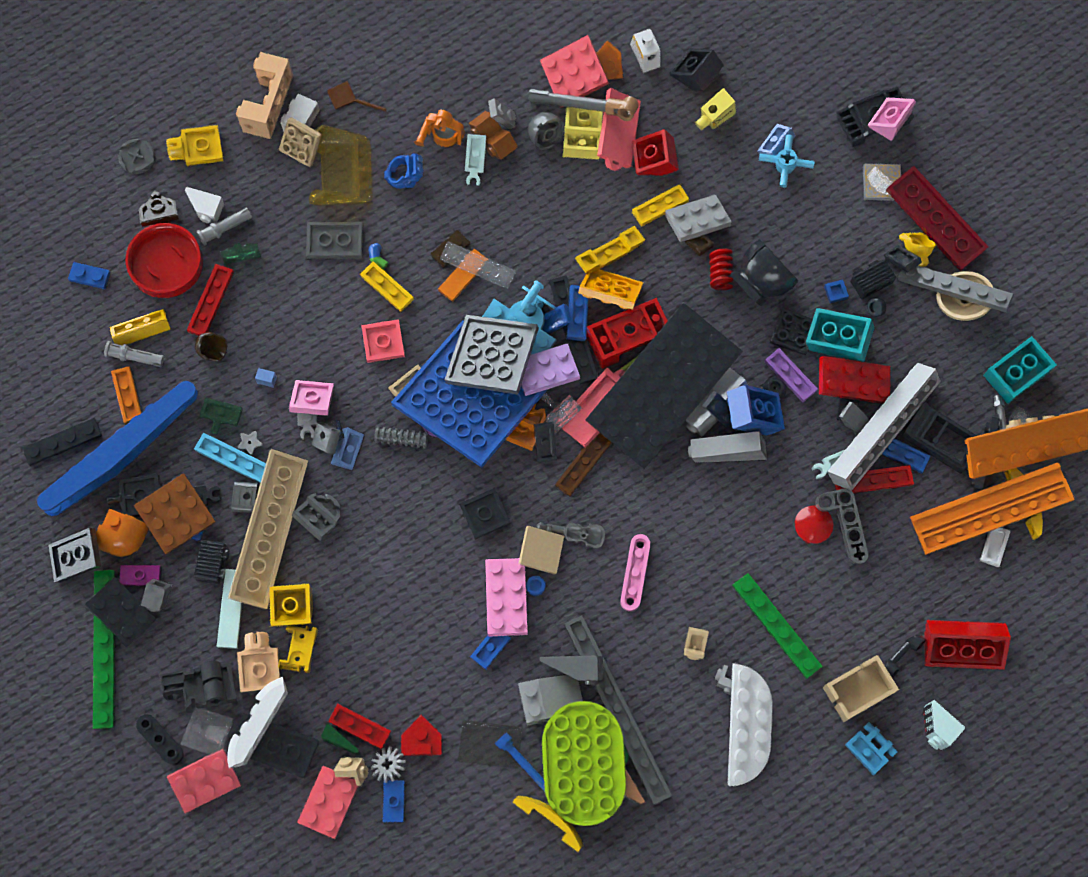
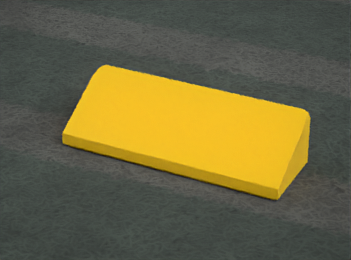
M164 309L110 327L114 343L122 346L170 330Z

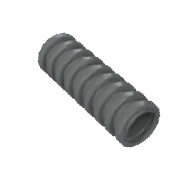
M377 426L374 435L375 443L381 442V444L387 442L388 445L393 443V445L399 444V446L405 444L406 447L411 445V447L417 446V448L423 446V449H426L429 434L426 431L422 433V431L416 432V430L410 432L408 429L407 431H404V429L398 430V428H395V430H392V428L386 429V427L382 429L380 426Z

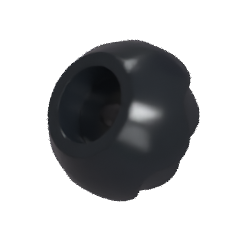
M769 378L763 384L764 390L779 393V398H783L786 394V385L779 378Z

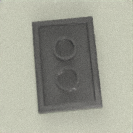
M307 222L306 258H362L363 222Z

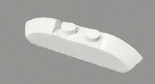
M283 677L266 685L256 696L260 703L255 704L250 712L251 718L248 722H244L240 729L241 735L234 734L228 748L229 768L246 765L288 694Z

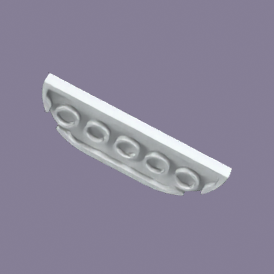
M733 664L728 765L729 786L742 785L754 779L765 767L771 748L772 697L769 687L756 671L739 664Z

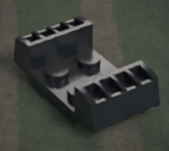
M899 87L880 91L836 112V117L852 147L863 144L866 137L877 133L869 128L868 124L886 98L904 99ZM912 112L902 127L910 124L915 116Z

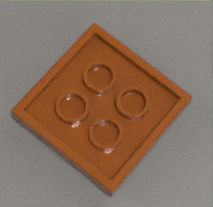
M184 473L134 505L166 555L216 523Z

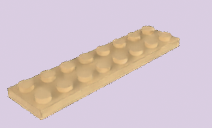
M273 449L270 450L228 599L267 609L270 600L269 587L274 586L292 521V513L295 510L308 460Z

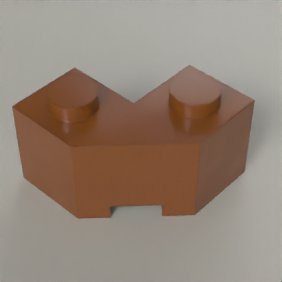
M484 111L469 123L471 134L487 136L486 148L492 157L503 159L518 147L511 133L502 129L499 123L490 117V112Z

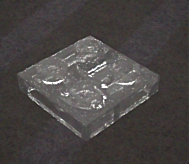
M195 706L181 745L211 755L224 748L234 719L203 708L196 709Z

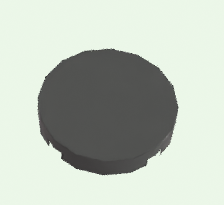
M141 139L128 140L121 146V150L118 152L119 164L125 171L131 174L146 172L155 161L153 147L147 141H142Z

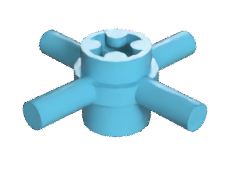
M786 135L785 148L777 156L759 154V161L776 164L777 171L781 173L780 187L782 188L787 187L788 174L796 166L814 168V161L797 158L796 153L792 150L793 135Z

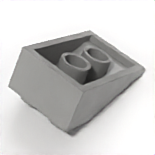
M569 675L518 683L527 726L546 722L561 707L569 703L583 701L578 680Z

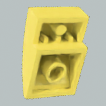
M567 107L563 157L599 159L597 154L603 112Z

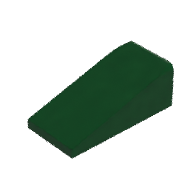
M328 723L326 724L321 735L323 741L355 755L360 754V751Z

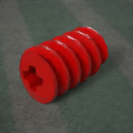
M718 249L709 254L711 266L710 287L715 290H729L733 288V285L728 284L733 282V278L728 277L733 272L728 270L733 268V264L729 263L733 261V257L729 256L733 254L731 249Z

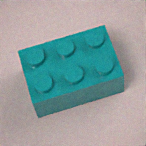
M816 308L806 344L809 351L864 362L875 327L870 318Z
M1031 336L991 366L983 376L998 394L1002 396L1004 401L1009 404L1049 374L1057 364Z

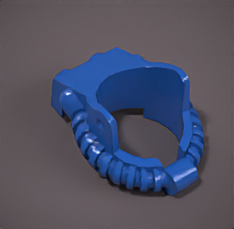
M414 153L411 156L401 155L395 157L390 162V165H388L387 170L384 171V179L394 188H413L416 182L423 177L422 156ZM400 164L407 165L405 176H401L397 181L392 178V172H395Z

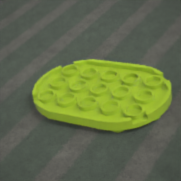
M578 701L561 707L548 720L542 737L545 794L551 808L567 822L581 826L595 825L610 818L618 810L625 796L626 770L622 729L614 715L596 703Z

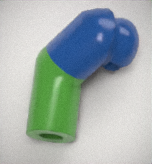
M379 243L371 244L369 247L370 261L375 262L384 270L388 262L380 257V249L382 247Z

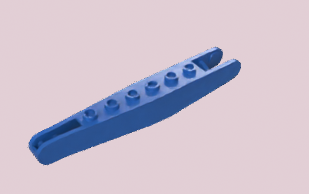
M183 381L157 402L149 404L144 412L133 417L127 425L118 429L114 435L102 442L98 448L86 455L82 461L70 468L66 474L38 496V506L49 516H57L117 476L187 407L196 401L198 391L194 384L189 381Z

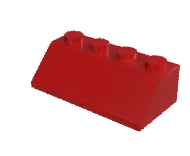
M927 620L924 634L926 639L924 643L925 666L1005 670L1011 639L1006 623Z

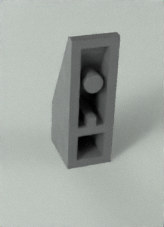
M603 656L540 657L541 662L578 681L585 680V684H597V680H603Z

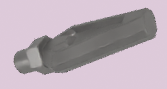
M996 395L994 396V409H996L997 418H1000L999 429L1003 430L1006 429L1005 404L1002 401V396Z

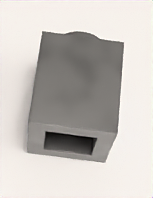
M156 579L149 581L146 584L141 606L147 607V610L152 612L161 611L166 607L172 585Z

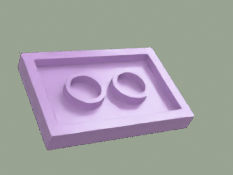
M568 344L530 355L521 384L525 396L580 379Z

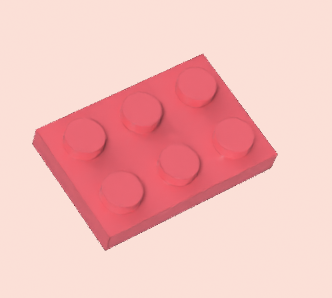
M224 749L167 776L184 813L241 786L234 769L228 767V757Z
M322 766L297 823L335 839L357 791L358 786L355 779L351 777H336L334 770Z

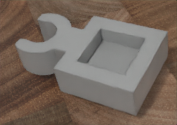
M297 413L298 427H303L300 432L302 440H305L307 432L311 433V438L313 439L315 432L312 427L317 424V415Z

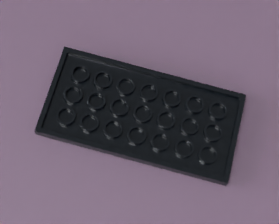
M683 303L585 421L640 467L645 469L743 351Z

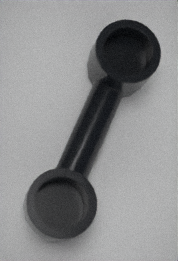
M915 635L907 639L894 655L888 659L886 669L892 679L900 670L896 663L910 648L918 651L924 645L926 639L922 635Z

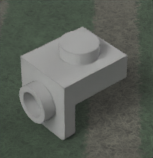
M724 665L722 669L718 668L715 680L718 681L716 686L723 688V692L731 695L732 680L725 677L728 666Z

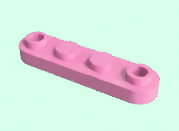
M638 534L632 538L620 604L624 610L629 612L635 611L641 601L650 549V540L643 534ZM641 542L644 547L638 548L636 544ZM627 599H632L634 604L628 605Z

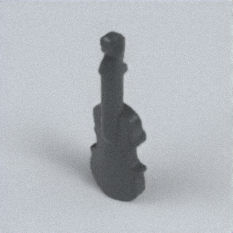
M543 522L537 524L538 529L564 534L567 541H575L576 543L583 541L586 547L599 548L604 543L605 529L601 525L589 523V526L583 527L581 524L572 522L564 527L544 524Z

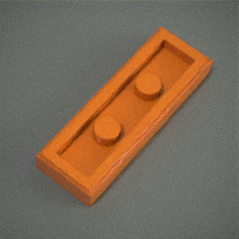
M473 249L438 288V291L453 302L485 267L489 260L476 249Z
M130 366L111 371L125 425L133 417L142 413Z

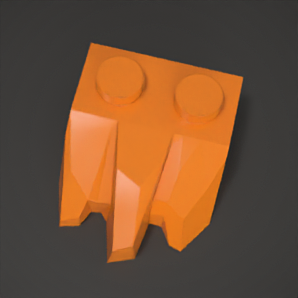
M536 404L506 439L531 451L535 446L534 424L544 423L546 420L545 409L535 410Z

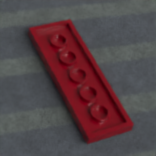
M915 166L886 188L888 194L922 231L935 242V245L959 271L963 270L989 247Z

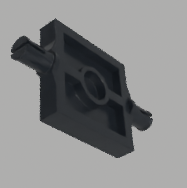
M151 474L120 479L118 496L107 497L108 505L120 503L123 514L132 517L140 516L134 505L161 488L159 475Z

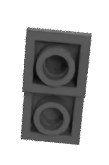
M849 402L839 416L844 425L852 429L856 436L870 421L853 402Z

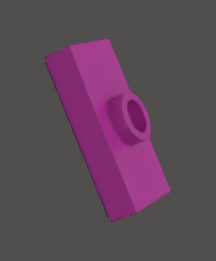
M121 565L119 582L123 586H146L152 579L160 581L161 578L160 565Z

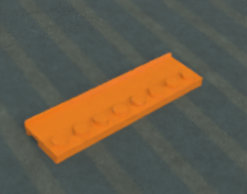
M1088 409L966 438L969 478L975 479L1088 450Z
M1057 462L911 516V522L924 554H930L1074 501L1075 499L1066 478H1064L1060 464Z

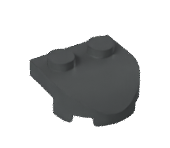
M315 493L308 496L306 502L293 511L292 517L321 541L336 527L340 518V505L335 498L328 494L322 496Z

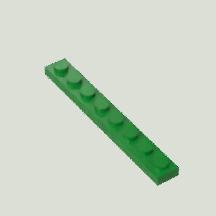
M115 570L94 571V595L115 577ZM94 615L93 729L114 728L115 635Z

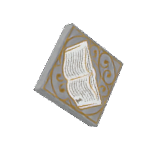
M864 164V200L895 201L888 194L886 188L901 177V165Z

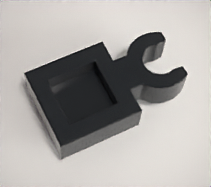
M205 485L194 487L205 506H208L207 500H212L213 502L221 501L220 497H213L214 492L220 491L219 487L214 486L209 490L206 489Z

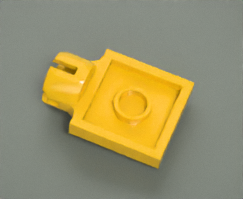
M218 125L181 130V136L167 139L166 144L170 160L183 159L187 166L223 161Z

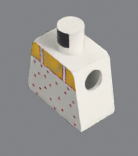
M651 29L634 34L630 45L643 73L659 68L660 48Z

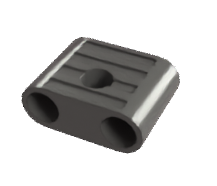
M317 422L312 445L326 453L335 454L341 431L326 423Z
M234 482L231 503L232 512L252 513L258 494V483Z

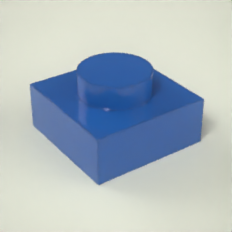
M843 280L831 282L824 286L830 304L846 300L849 297Z

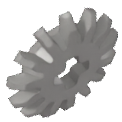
M389 747L386 753L385 748H383V755L377 752L376 755L379 759H372V762L376 763V765L371 766V770L376 769L373 776L375 777L379 774L378 781H381L382 777H384V783L388 782V778H391L393 782L395 781V775L401 776L398 772L399 770L404 771L405 768L401 767V764L406 763V761L400 760L404 756L403 753L397 755L399 749L396 748L392 752V747ZM387 759L393 762V765H390L388 770L386 767H383Z

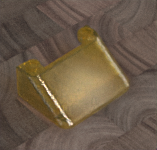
M321 125L315 131L322 134L316 152L321 153L322 190L316 189L312 191L309 195V203L314 205L368 203L372 199L371 150L368 138L361 134Z

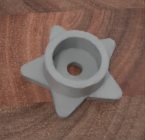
M256 431L249 435L240 434L242 442L238 445V449H245L250 455L253 454L257 447L263 445L257 440Z

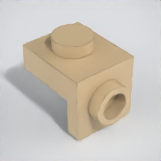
M689 627L684 655L692 660L703 659L708 631Z
M345 757L339 760L334 769V774L336 777H354L357 786H362L368 776V768L365 766L363 758Z

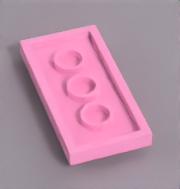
M519 558L486 560L488 636L528 635L525 566L518 564Z

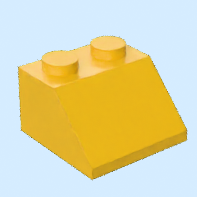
M310 584L269 587L271 627L311 624L313 599Z

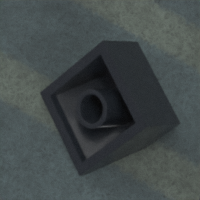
M690 48L670 72V76L693 91H704L709 87L714 77L719 74L724 64L712 49Z

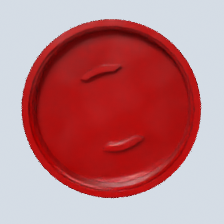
M159 223L141 230L131 240L126 251L125 263L129 276L142 292L157 298H171L183 294L197 282L203 268V255L195 237L188 230L176 224Z

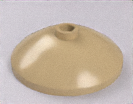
M963 271L951 274L955 277L993 287L988 279L975 272ZM937 292V303L942 312L956 320H975L984 316L991 309Z

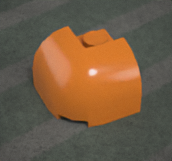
M109 509L102 525H99L96 531L98 549L118 557L129 556L139 550L149 528L144 522L130 515Z

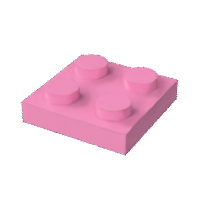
M296 380L289 412L328 416L334 390L333 384Z

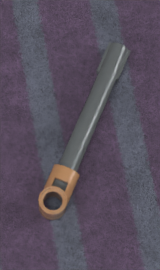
M532 89L529 92V102L533 104L606 112L607 115L618 116L623 121H630L639 107L638 101L633 97H625L624 100L613 98L603 100Z

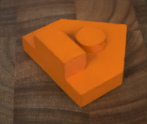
M607 40L596 52L608 80L622 79L621 52Z

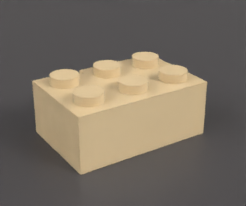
M878 655L823 687L832 703L836 701L835 709L843 722L899 690Z

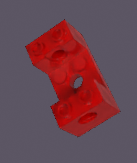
M657 298L635 306L633 309H628L587 326L586 337L601 369L618 363L621 354L650 343L668 320ZM626 326H632L634 327L635 332L632 334H628L625 332L624 328Z

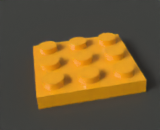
M598 269L586 273L578 293L586 298L599 299L606 304L613 303L619 305L623 309H633L641 292L643 282Z

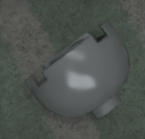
M542 112L530 121L528 137L536 147L541 150H547L555 145L552 144L553 141L562 138L565 131L564 123L556 115L550 112Z

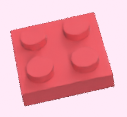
M399 319L361 325L367 363L405 357Z

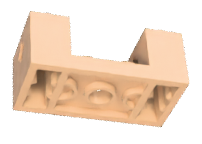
M260 52L259 57L254 61L256 77L260 85L269 87L270 91L268 96L264 97L263 105L243 100L242 105L237 108L236 116L239 119L243 132L271 139L293 74L288 59Z

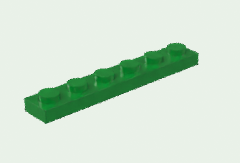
M749 573L732 585L806 679L822 667Z

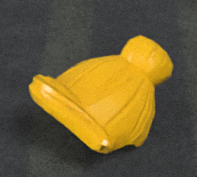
M924 233L900 234L899 240L904 241L906 249L921 258L922 263L918 266H927L929 263L927 257L935 248V242L930 240Z

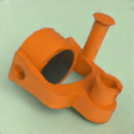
M439 110L438 114L429 113L417 141H414L417 146L424 147V140L427 134L430 135L432 131L434 141L442 147L452 146L456 142L458 145H461L465 130L463 124L453 119L451 113Z

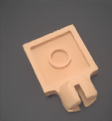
M257 632V642L256 634H246L244 651L237 652L240 692L259 691L272 681L280 678L278 648L270 647L269 635L266 632Z

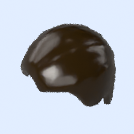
M205 332L196 339L195 351L204 360L219 362L224 359L227 353V340L221 335Z

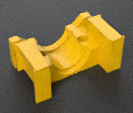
M287 625L286 630L288 633H293L287 661L279 660L278 667L280 670L298 671L299 673L301 667H304V671L310 673L312 649L316 641L318 629L312 627V631H309L308 626L300 628Z

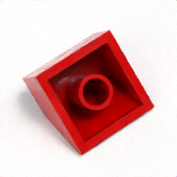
M665 129L632 141L636 174L663 176L679 170L674 137Z

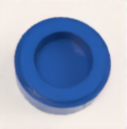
M532 576L527 580L526 590L530 595L539 596L545 591L546 585L543 578Z

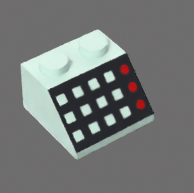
M935 700L924 706L925 734L929 739L928 743L933 748H939L940 750L949 747L965 727Z

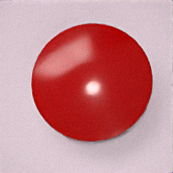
M808 506L797 514L795 530L806 543L817 544L824 542L832 534L834 524L828 511L822 512L816 506Z

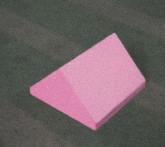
M886 98L868 124L869 128L892 141L911 114L916 103L915 99Z

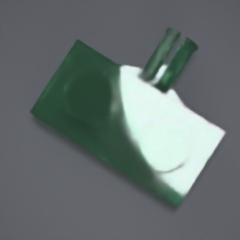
M238 243V246L235 244L234 247L221 251V256L224 264L227 265L259 258L261 253L258 244L249 243L242 247Z
M205 397L200 417L213 421L210 432L218 435L221 424L238 426L243 408Z

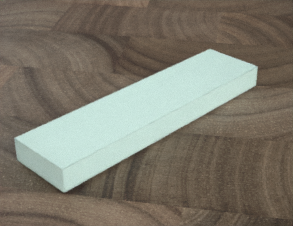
M225 569L217 639L218 648L238 649L242 603L228 599L235 569Z

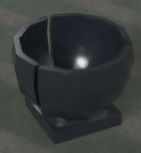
M760 239L751 244L744 253L741 270H735L730 274L760 306L766 302V297L782 296L793 289L799 281Z

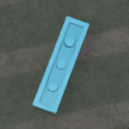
M205 433L202 434L194 448L196 452L261 483L266 463Z

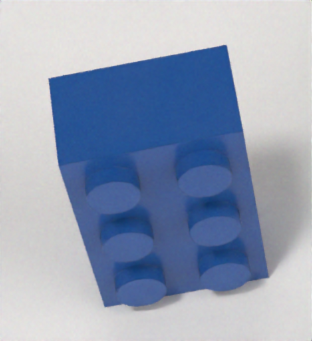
M748 385L727 391V403L730 409V421L733 429L746 432L759 431L761 435L765 436L785 429L779 393Z

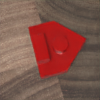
M420 715L401 735V753L404 756L442 755V735Z

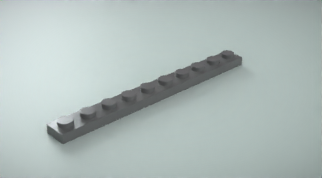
M582 615L564 623L579 656H602ZM603 658V680H597V684H594L605 708L614 715L620 724L624 746L653 805L671 797L672 794Z

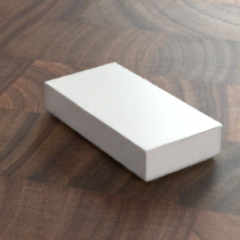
M1001 527L988 532L980 558L981 562L996 567L1000 566L1010 530Z

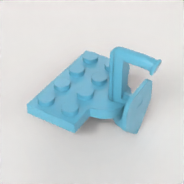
M534 281L531 289L525 286L522 287L528 292L523 301L515 303L509 309L493 299L482 316L537 324L539 329L531 355L551 349L557 341L542 331L544 325L542 307L544 304L553 309L556 307L537 295L544 288L538 281Z

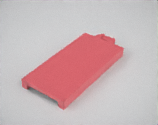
M612 88L608 89L606 93V100L608 98L624 100L625 97H630ZM637 100L639 107L630 121H623L618 116L607 115L606 112L603 114L597 156L605 159L606 167L613 171H617L622 167L629 168L632 165V141L636 137L640 108L639 100Z
M606 368L558 420L557 425L586 448L600 432L586 422L585 419L626 371L618 370L613 373Z

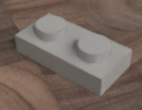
M495 98L489 100L490 117L508 129L515 128L516 116L514 111Z

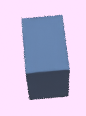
M258 368L255 377L257 384L274 388L277 379L275 372Z

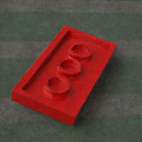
M822 356L819 358V395L884 404L890 396V366Z

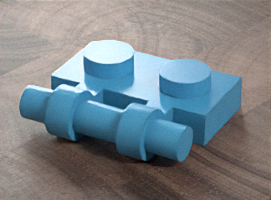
M868 722L864 726L868 734L865 736L859 731L845 746L874 775L889 761L883 754L887 751L893 757L897 750L892 746L893 743L890 740L887 741L879 733L880 730ZM873 738L882 746L879 750L871 742Z

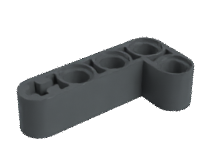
M840 489L819 495L815 501L818 510L822 512L837 510L849 561L853 564L864 563L868 558V550L853 492L849 489ZM841 493L848 495L849 500L847 503L840 501ZM822 497L829 499V507L821 505ZM846 512H850L853 515L852 522L845 520L844 515ZM850 531L857 533L858 538L856 541L850 540ZM860 543V546L851 548V545ZM857 552L862 553L859 559L854 558V554Z

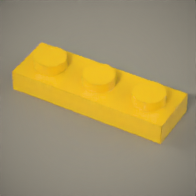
M679 184L633 208L632 213L642 227L665 215V210L689 202V198Z
M372 262L360 274L368 284L400 312L414 300L410 293L375 262Z

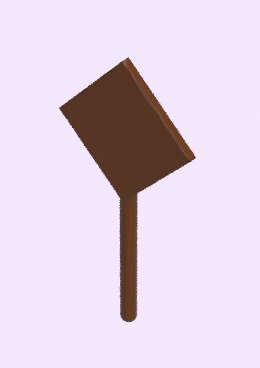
M348 81L327 90L335 110L352 102L381 111L387 110L384 107L356 99Z

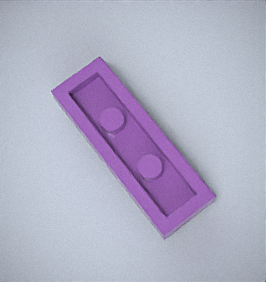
M780 348L765 359L764 362L802 403L817 391L818 388Z

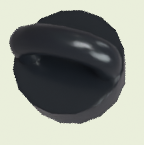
M873 298L868 301L867 311L873 317L884 315L886 303L881 298Z

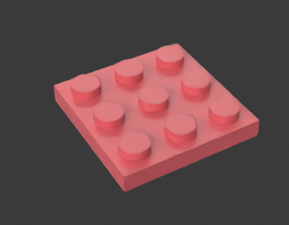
M588 35L540 60L553 93L584 97L609 84Z

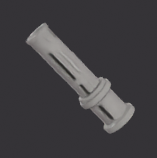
M246 207L218 223L212 222L209 227L201 231L197 230L196 233L205 246L208 241L216 237L220 238L222 233L251 219L252 216Z
M107 341L104 350V357L108 358L111 356L119 358L120 361L133 360L162 367L164 355L129 348L126 344L123 346L113 344L112 341Z

